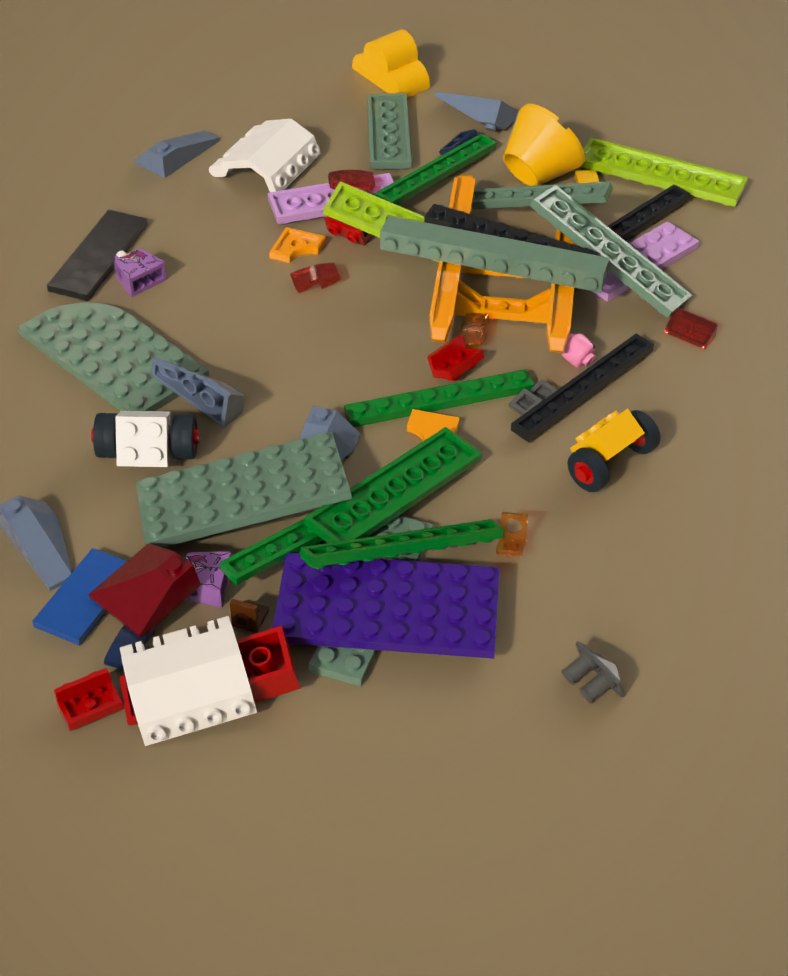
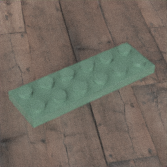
M367 94L370 169H411L407 94Z

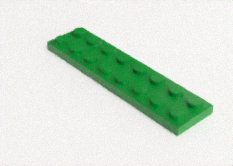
M445 427L351 487L352 499L323 505L306 516L304 525L326 543L366 538L480 462L482 453Z

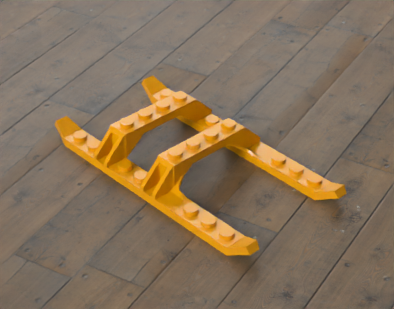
M461 174L454 177L449 208L471 214L476 181L472 175ZM557 230L555 240L578 246L564 233ZM439 261L429 314L432 342L446 343L455 313L458 316L547 323L546 333L549 352L564 353L571 329L574 287L551 283V288L528 300L481 296L460 280L461 270L463 273L474 275L524 277Z

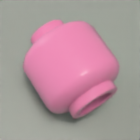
M582 333L570 334L564 353L561 354L575 368H580L584 365L588 367L596 358L594 355L596 346Z

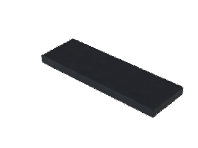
M108 209L47 284V290L52 293L89 301L115 267L116 254L119 251L127 252L148 225L147 218Z

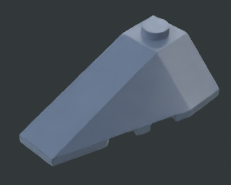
M435 92L434 94L440 100L484 125V128L489 131L495 132L496 129L505 130L516 120L518 111L502 100Z
M200 131L163 140L140 155L134 162L166 178L218 143L220 137L207 131Z
M157 357L152 359L151 376L223 428L243 412L245 396L227 383Z
M313 406L305 421L300 440L319 433L332 432L341 461L345 457L349 458L357 446L360 433L336 410Z
M17 496L0 504V527L49 591L61 586L71 575L72 570L58 516L46 502L23 496Z

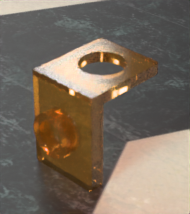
M502 512L501 527L504 528L503 538L499 539L496 554L522 556L527 541V514ZM512 519L518 520L522 528L519 532H511L507 528V522Z

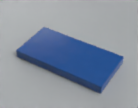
M92 548L33 619V626L80 646L107 612L90 599L88 594L127 561Z

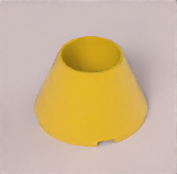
M525 104L519 109L503 154V161L509 171L528 186L541 185L581 167L585 161L583 147L569 127L565 130L557 122L559 118L555 114L536 104Z

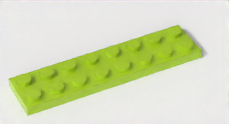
M590 138L583 148L585 161L581 167L641 182L645 185H653L664 190L672 185H676L689 192L691 196L722 203L726 206H736L748 182V177L595 138Z

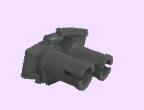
M577 641L576 647L579 657L565 669L561 670L568 682L572 685L575 684L579 678L591 669L598 675L579 689L580 693L589 703H593L608 688L613 689L620 697H625L616 665L607 661L601 654L594 652L587 645Z

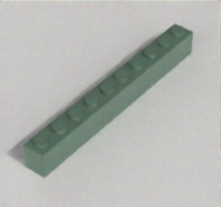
M389 215L380 231L381 250L600 293L603 290L608 274V257Z

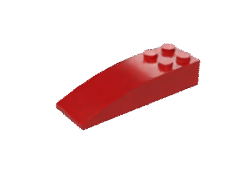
M282 625L236 640L254 703L301 689L290 645ZM125 675L119 676L128 725H138Z

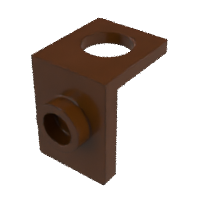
M232 599L230 601L232 626L258 633L269 611V607L246 600Z

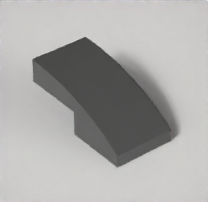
M541 379L529 391L524 388L509 403V407L523 415L558 389Z

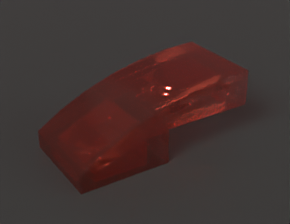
M338 170L328 174L329 185L332 189H336L340 181L369 191H373L375 187L373 172Z
M335 263L312 265L290 274L298 293L318 283L323 289L342 279Z

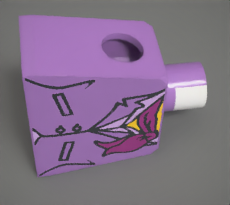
M136 249L128 254L125 251H119L115 256L116 277L131 297L167 280L165 262L143 249Z
M190 552L186 555L185 559L193 564L201 582V586L186 598L187 600L222 608L230 579L220 570V562L230 557L231 552Z

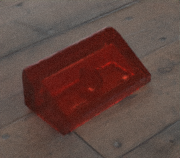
M677 308L666 325L664 332L706 349L716 337L718 325Z

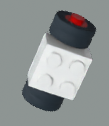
M120 411L118 414L98 413L91 430V441L96 457L117 458V466L168 467L172 460L171 449L174 459H195L197 444H200V430L197 429L196 416L191 414L174 415L171 427V412Z

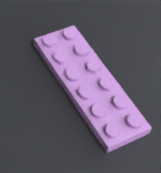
M390 173L343 180L341 182L375 196L377 191L392 184L394 181ZM340 181L267 193L268 201L277 224H288L295 221L326 217L323 214L324 207Z
M667 221L629 244L662 270L698 249L700 241ZM608 271L602 292H592L608 302L629 290L630 287L624 285L618 277Z

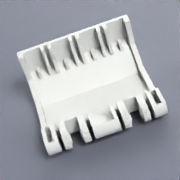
M293 119L268 120L261 125H255L251 128L244 138H241L224 153L222 159H218L209 167V172L214 177H225L234 168L250 167L265 179L270 192L282 191L321 152L314 135Z
M229 616L217 619L219 629H216L213 620L208 621V632L199 634L196 625L191 626L192 637L188 636L186 628L163 634L164 645L161 644L159 636L153 637L154 648L145 650L141 641L136 642L137 653H134L132 644L120 647L128 690L145 746L257 713Z

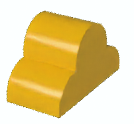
M403 29L366 43L364 52L355 55L353 58L352 68L387 93H406L407 98L430 89L429 76L424 65L418 60V50L415 41Z

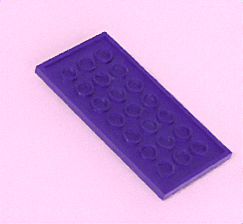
M289 553L285 557L273 628L282 625L289 644L494 659L500 567L375 559L373 561H352L348 565L332 564L326 565L322 569L311 568L300 557V553Z

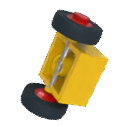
M627 408L619 414L615 410L575 438L577 443L570 447L573 453L569 456L567 462L569 473L576 484L585 491H599L609 481V471L605 461L615 456L627 446L639 454L650 453L657 448L661 440L658 426L649 415L642 411L634 410L630 412Z

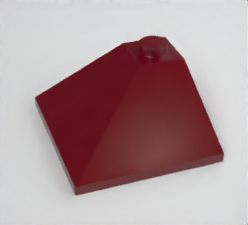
M148 543L89 593L88 596L138 637L142 638L200 587L201 582L193 564L174 551Z

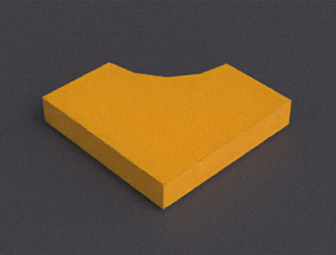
M286 227L270 250L269 257L270 259L290 263L294 258L301 255H318L326 243V236Z
M412 409L407 423V432L417 435L422 441L445 427L456 434L460 424V417Z

